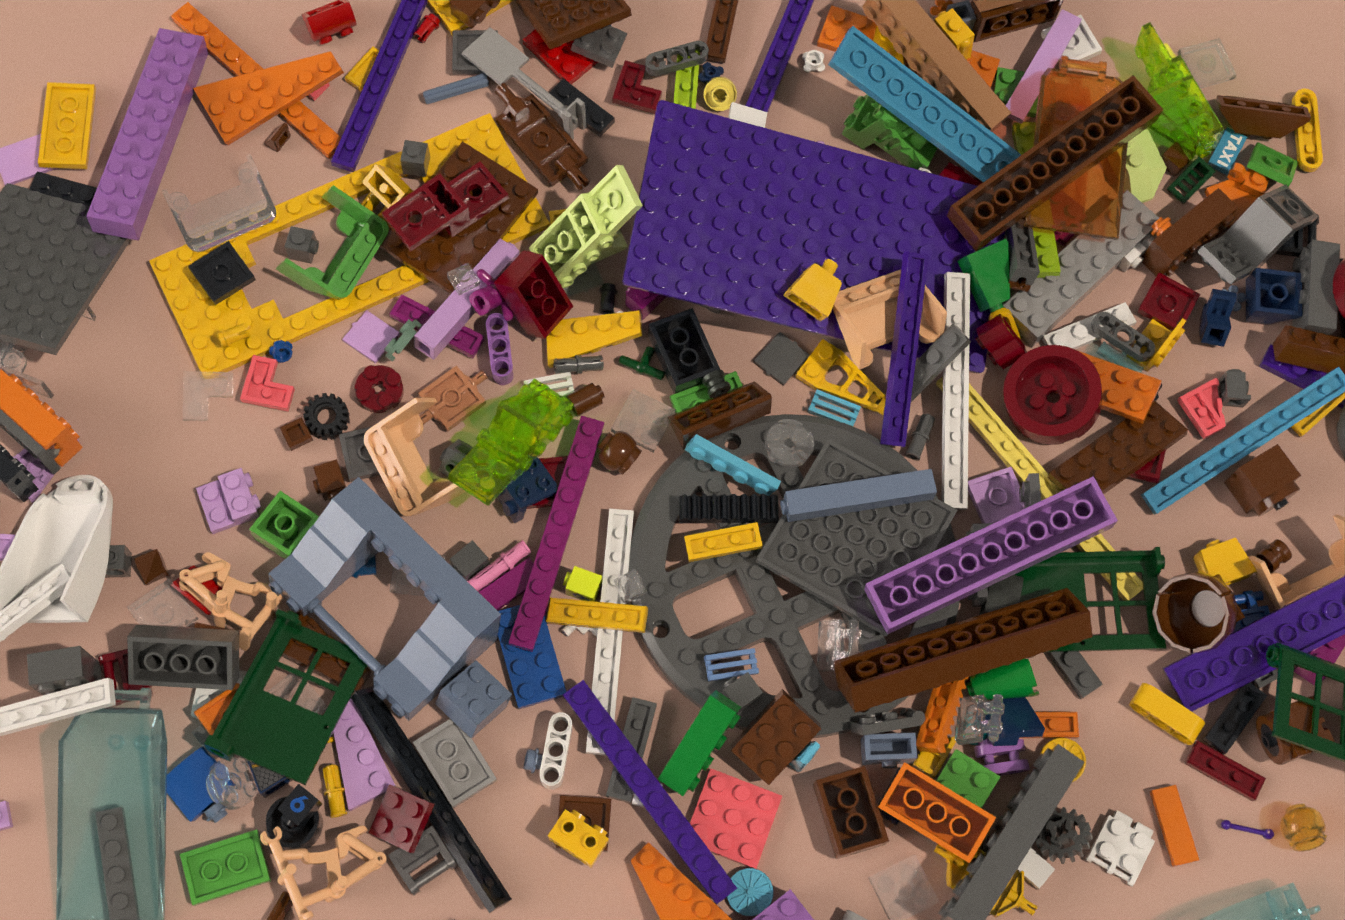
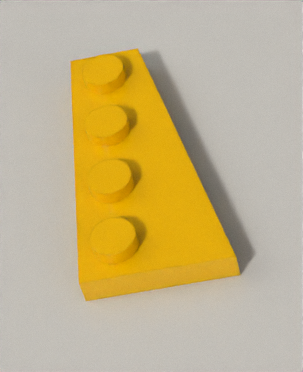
M640 311L562 319L547 336L549 368L554 367L555 358H575V355H584L589 352L595 353L601 351L600 349L606 346H615L641 337Z

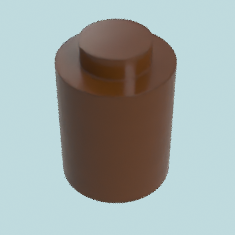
M590 383L570 393L566 398L571 410L578 417L603 404L602 399L605 398V395L599 385L595 386L593 383Z

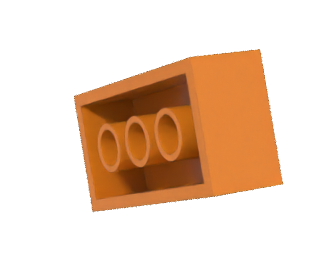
M906 762L903 763L878 806L968 863L972 861L997 818Z

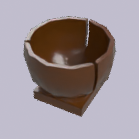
M1195 571L1172 577L1156 594L1152 612L1160 635L1172 647L1189 653H1201L1216 649L1234 631L1236 622L1245 618L1235 600L1234 593L1226 586L1220 574L1210 576Z

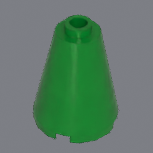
M1026 658L1013 662L1010 665L991 669L985 673L969 676L970 682H966L970 697L975 696L977 701L1034 697L1039 695L1038 690H1033L1037 683L1029 659Z

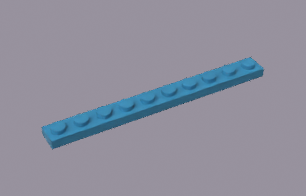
M1340 367L1335 368L1141 494L1142 498L1154 515L1161 512L1345 392V374Z

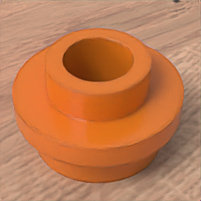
M1160 217L1151 226L1153 228L1151 234L1158 237L1173 225L1170 222L1171 219L1169 217L1165 219Z

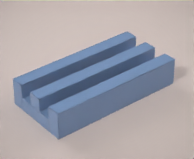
M755 648L705 655L704 660L708 682L730 679L734 676L741 677L747 672L750 675L758 674L759 669L757 668V658H755ZM749 655V659L711 665L713 660ZM751 665V669L714 675L712 671Z

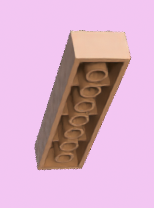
M916 0L865 1L862 6L865 15L870 20H873L878 26L880 33L893 43L896 52L905 57L909 67L916 71L932 87L991 132L996 130L1011 114L1010 110Z

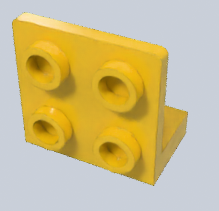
M1182 318L1171 332L1152 319L1141 333L1155 344V352L1152 357L1145 362L1137 361L1128 354H1125V357L1147 372L1153 365L1158 367L1185 332L1182 326L1186 320ZM1142 346L1140 352L1144 354L1147 348Z

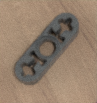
M694 41L651 53L645 60L646 72L651 76H660L703 64L708 59V46L703 41ZM695 50L702 52V55L695 53ZM678 54L683 57V60L676 63L671 60V56ZM652 62H656V64H659V67H655V65H653Z
M1099 312L1092 320L1091 328L1097 335L1137 361H1148L1154 354L1155 344L1153 341L1112 314ZM1105 320L1107 322L1106 325L1101 327L1100 322ZM1115 326L1116 329L1114 330V332H1113L1112 334L1109 333V332L1112 330V328ZM1117 333H1127L1129 336V341H1120L1117 337ZM1135 339L1136 343L1133 347H1131L1130 345ZM1142 346L1147 348L1144 354L1140 352Z

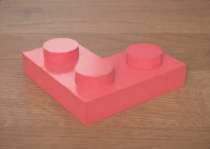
M253 355L240 400L243 403L289 412L295 389L294 386L273 382L278 365L276 359Z

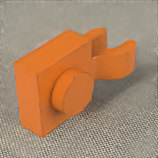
M1235 163L1233 169H1230L1227 178L1242 183L1240 186L1241 190L1256 197L1264 195L1270 180L1269 177L1250 168L1246 171L1245 167L1240 163Z

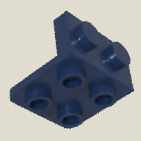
M535 454L527 455L494 470L489 484L491 494L495 498L497 497L502 504L504 513L510 516L514 523L523 520L528 506L556 494L559 487Z

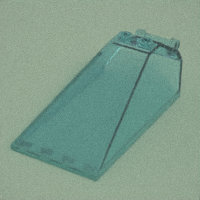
M151 688L115 690V700L140 701V708L107 707L77 715L62 738L58 740L56 920H110L95 812L124 807L140 920H165L167 736L162 710L160 708H150Z

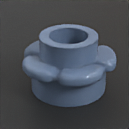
M538 748L535 750L528 749L526 752L524 769L531 770V773H534L535 769L540 770L543 754H538Z
M222 800L204 811L208 818L206 821L209 822L212 819L216 823L228 814L225 810L228 808V805H225Z

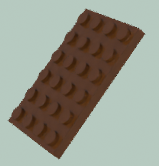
M463 141L435 176L441 174L447 182H450L481 161L508 193L509 199L454 237H451L443 229L410 252L393 229H391L380 246V249L449 294L459 286L500 238H504L538 194L536 187ZM475 188L469 194L477 197L482 194V191ZM412 215L409 221L418 223L422 217L420 215Z

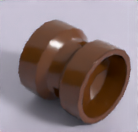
M1276 539L1269 544L1268 549H1262L1258 552L1256 557L1265 561L1269 572L1273 573L1279 568L1281 563H1286L1292 558V553L1284 542Z

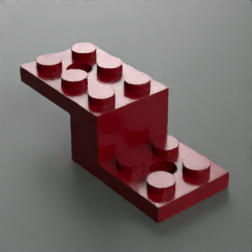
M479 161L450 182H447L441 174H438L381 214L411 252L443 229L451 237H454L508 200L509 195L482 162ZM477 188L482 191V194L474 197L469 192ZM412 215H420L422 217L418 223L410 222L409 218Z

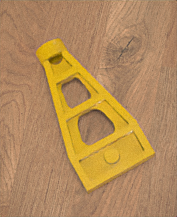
M822 339L797 372L796 378L815 391L817 389L884 416L886 395L840 349ZM834 365L840 366L847 373L848 380L844 385L838 386L826 381L825 376ZM854 381L860 382L867 388L868 392L864 397L860 398L848 392V388Z

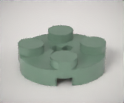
M408 319L399 330L402 333L401 337L398 340L393 338L384 348L387 352L385 356L393 362L395 359L392 354L394 352L399 354L417 333L414 330L415 326L418 329L422 327L419 321L415 319L412 322Z

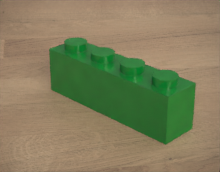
M715 690L707 699L658 777V780L681 796H684L689 790L693 792L701 781L697 776L702 769L707 771L714 760L711 754L715 748L720 750L727 740L724 734L728 727L733 730L741 718L737 714L741 706Z

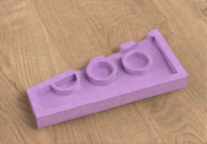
M350 698L333 732L348 810L352 811L385 794L389 784L396 785L360 711Z

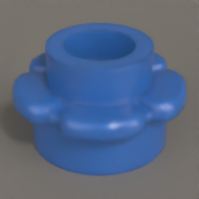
M278 340L270 347L269 353L277 362H286L292 357L293 346L289 341Z

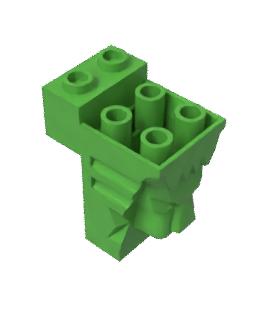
M869 95L859 96L853 105L855 108L853 113L844 122L845 128L842 135L862 149L874 143L906 167L917 170L920 167L928 168L937 147Z

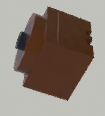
M1277 444L1240 466L1224 484L1246 514L1254 510L1260 517L1272 509L1278 511L1289 503L1287 500L1300 490L1295 481L1301 474Z
M1314 695L1307 698L1314 700ZM1300 701L1291 703L1289 726L1311 733L1313 706ZM1274 710L1257 718L1256 729L1258 738L1265 753L1275 764L1283 765L1316 753L1315 751L1272 736ZM1324 717L1319 718L1318 736L1335 742L1330 730L1322 726V723L1326 722Z

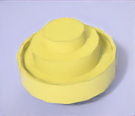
M726 77L712 78L704 88V99L711 109L724 111L730 108L732 102L735 103L737 89L735 84Z

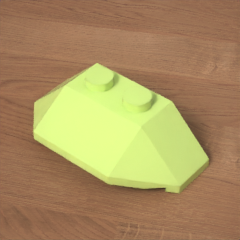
M1145 129L1108 156L1124 192L1128 190L1142 203L1153 199L1167 169L1149 130Z

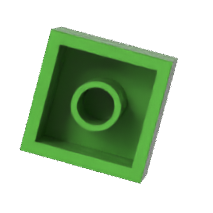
M279 491L249 530L255 540L286 559L293 553L307 531L320 516L282 491Z

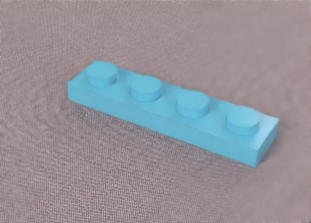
M697 434L686 445L685 451L689 452L693 458L711 464L715 470L729 474L739 483L747 484L754 488L758 494L770 496L780 485V480Z

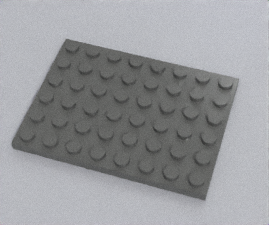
M7 183L0 192V340L57 355L131 239L93 232L86 217L89 206Z

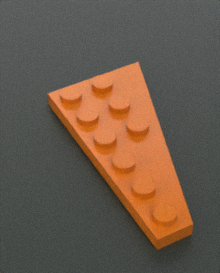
M329 51L198 86L193 89L222 139L227 145H230L337 78L344 71L332 52Z
M649 842L630 860L660 920H732Z

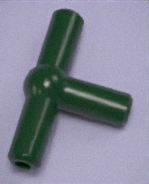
M650 346L646 347L640 362L624 355L619 359V364L636 370L639 374H646L658 380H663L665 376L664 371L649 366V362L655 352L654 348Z

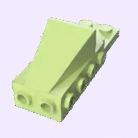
M616 165L590 192L581 193L529 247L531 252L543 254L562 288L571 286L574 280L587 270L589 265L621 252L628 247L620 228L643 205L624 166Z

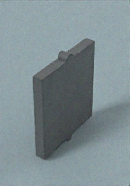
M779 332L757 356L754 363L763 369L767 376H772L784 386L810 355L801 349L796 341L792 342Z

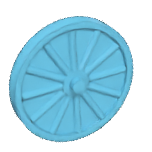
M745 868L739 870L730 878L736 885L737 890L730 894L727 899L736 912L745 916H756L770 906L773 899V886L765 873L758 869Z

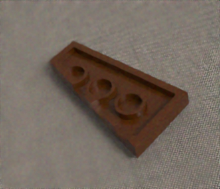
M298 611L296 612L300 617L299 620L302 622L303 627L336 640L319 627V624L312 618H309L307 615L303 617ZM291 639L282 656L308 669L318 650ZM323 652L313 672L339 685L350 663ZM367 667L353 693L360 691L370 676L371 672Z

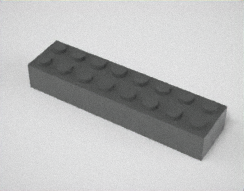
M1059 744L1052 750L1047 748L1043 754L1039 755L1033 764L1036 769L1031 774H1027L1020 785L1023 790L1021 789L1017 795L1015 794L1007 805V808L1010 810L1004 816L1001 815L993 828L997 831L985 839L980 847V850L983 851L982 854L980 853L977 858H973L966 869L969 874L963 880L960 879L952 892L956 895L949 901H946L938 913L941 915L940 920H985L1083 766L1084 761Z

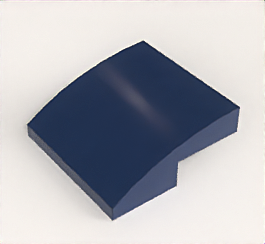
M1026 697L997 700L975 710V715L993 746L1017 745L1019 737H1042L1045 731L1043 724Z

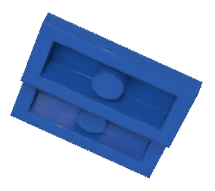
M203 746L183 760L159 782L190 822L196 821L213 803L220 801L235 786L233 781Z

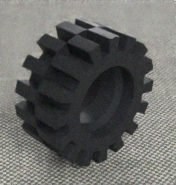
M322 393L323 397L319 398L316 395L314 396V401L311 399L308 401L309 406H305V413L303 415L311 434L314 433L318 439L321 436L323 440H327L328 437H331L333 440L336 439V434H343L342 430H347V423H350V415L345 402L339 396L336 398L335 394L330 393V396H327V393ZM324 409H332L336 413L335 420L330 424H322L318 421V414Z

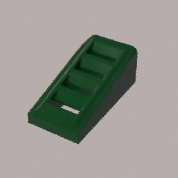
M1198 156L1167 190L1184 205L1216 171ZM1195 168L1204 175L1203 178L1194 171ZM1191 174L1199 182L1196 184L1187 175ZM1183 179L1193 187L1191 190L1181 182ZM1177 185L1187 193L1185 197L1175 189Z

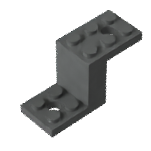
M1283 185L1259 196L1223 236L1203 245L1197 252L1202 256V260L1207 265L1212 266L1218 272L1219 277L1223 281L1231 285L1250 275L1255 268H1261L1294 232L1313 223L1319 216L1287 185Z

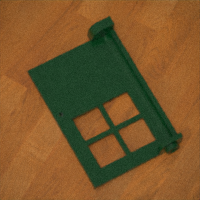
M1154 547L1153 550L1063 552L1014 574L1024 578L1020 602L1068 588L1087 609L1088 607H1114L1117 635H1092L1091 638L1084 639L1081 642L1059 647L1057 650L1047 652L1166 649V640L1158 632L1152 613L1156 594L1159 593L1158 575L1161 569L1165 568V557L1161 555L1160 547ZM1110 573L1113 601L1087 602L1084 574ZM1116 573H1141L1145 600L1119 601ZM1145 606L1149 634L1123 635L1120 607Z
M278 609L276 612L277 618L216 730L213 735L207 737L204 745L212 754L230 762L234 755L306 785L367 665L346 644L303 627L302 622L299 620V615L290 610L284 612ZM291 639L318 650L306 673L279 662ZM323 652L350 663L338 687L312 676ZM276 667L303 678L291 702L264 691ZM308 681L335 692L323 716L296 705Z
M1282 643L1268 646L1266 653L1268 665L1278 668L1272 736L1345 762V667ZM1294 665L1316 673L1314 700L1292 692ZM1322 676L1344 684L1342 710L1320 702ZM1291 698L1313 706L1311 733L1289 726ZM1320 709L1341 716L1339 743L1318 736Z

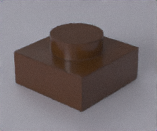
M302 417L280 427L291 451L313 441Z

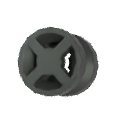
M715 370L702 378V383L708 388L710 398L718 397L731 389L730 383L724 379L725 373L723 370Z

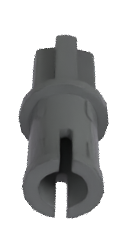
M922 414L916 431L911 434L913 438L906 451V456L912 460H920L924 446L930 440L929 434L935 422V417L930 414Z

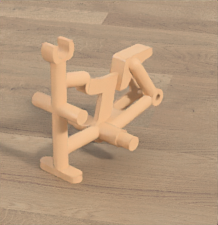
M206 552L202 555V560L208 565L193 570L183 569L179 574V587L183 591H188L212 612L215 626L225 628V623L229 620L242 627L239 633V647L247 651L250 648L251 639L266 620L272 621L275 618V609L284 597L281 594L277 596L266 583L257 582L256 584H249L230 577V563L212 553ZM217 578V585L222 587V590H219L215 596L201 583ZM236 591L252 596H257L260 592L267 594L266 605L253 621L230 610V604Z
M278 826L273 829L274 839L268 838L265 831L261 833L260 840L264 845L270 846L281 873L278 877V883L286 886L298 915V920H311L314 917L313 912H308L306 907L322 900L330 903L341 898L345 894L346 889L371 872L379 870L386 862L387 858L383 852H377L357 839L358 836L368 831L365 826H358L340 833L335 839L336 848L323 852H308L306 848L283 850L279 842L282 837V831ZM348 851L365 861L364 864L346 876H341L339 860L344 859ZM301 859L306 865L326 863L327 887L302 897L293 876L297 868L292 863L288 864V860Z

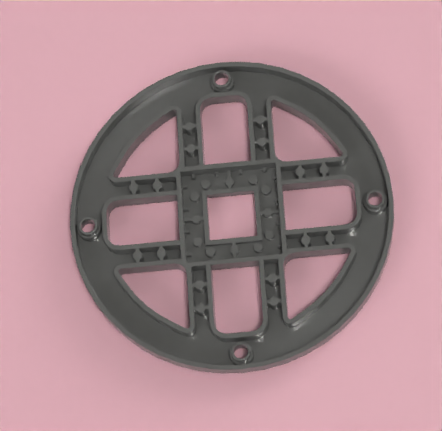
M782 414L763 416L708 439V441L744 461L751 459L763 461L771 476L781 481L778 490L782 498H784L785 491L797 490L804 479L791 452L818 456L828 438L892 474L918 471L901 454L889 445L880 444L881 440L873 435L842 422L810 415ZM734 441L738 448L730 450L725 447V443ZM687 451L681 454L660 476L648 494L634 528L629 554L628 581L631 605L648 607L645 633L640 632L650 655L666 678L686 698L702 709L709 696L715 690L722 694L725 688L724 684L729 680L723 679L708 682L704 656L745 650L756 644L768 642L777 649L800 697L793 699L821 725V730L814 738L851 731L850 722L860 721L859 717L873 715L875 718L882 717V713L890 712L904 702L909 696L894 700L891 703L872 707L863 713H855L841 691H833L825 685L799 632L800 630L840 613L860 653L887 645L883 634L807 591L786 601L783 600L770 571L755 562L777 523H769L759 528L762 541L761 549L693 561L670 572L665 571L669 542L679 519V496L683 494L691 496L696 492H700L701 495L706 494L707 496L713 494L717 496L722 494L732 495L724 480V472L715 470L711 464L703 460L693 458ZM746 523L715 524L719 530L729 527L745 525ZM951 523L936 550L956 541ZM735 574L754 615L699 639L688 637L674 612V602ZM959 601L915 621L908 638L955 623ZM659 626L664 627L667 630V636L657 638L654 636L653 630ZM723 659L711 661V665ZM712 670L713 675L721 674L718 670ZM763 693L760 699L738 714L741 718L735 727L744 730L776 695Z

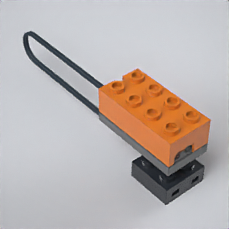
M1 369L0 427L34 458H38L41 461L40 463L54 475L83 448L77 441L80 436L63 417H58L46 402L42 403L29 387L23 386L18 377L13 373L8 376ZM0 444V481L20 500L26 502L39 489L33 483L36 478Z

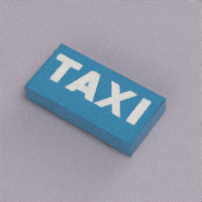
M1227 127L1208 164L1213 169L1228 175L1247 137L1240 133H1235L1234 130Z

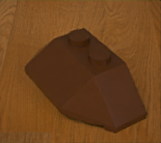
M1217 95L1216 98L1220 111L1235 133H1240L1244 136L1256 135L1264 139H1281L1310 122L1311 119L1308 108L1303 106L1236 96Z

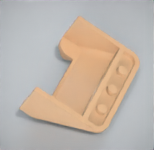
M901 270L838 292L832 309L851 358L859 370L872 364L873 353L870 349L893 341ZM925 285L919 340L927 344L935 342L944 333L947 311Z

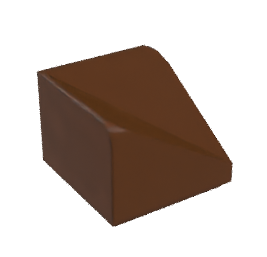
M1177 141L1161 156L1167 167L1166 170L1174 177L1190 163L1189 158Z
M158 549L134 558L145 585L170 576Z

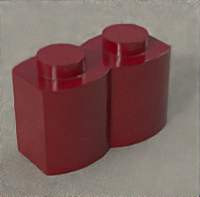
M1001 314L976 328L978 334L976 337L977 343L981 349L986 348L990 352L988 356L995 366L999 364L1003 370L1027 352L1021 339Z

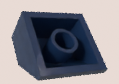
M1255 268L1246 278V322L1272 324L1301 318L1302 304L1299 303L1300 291L1302 290L1301 273Z

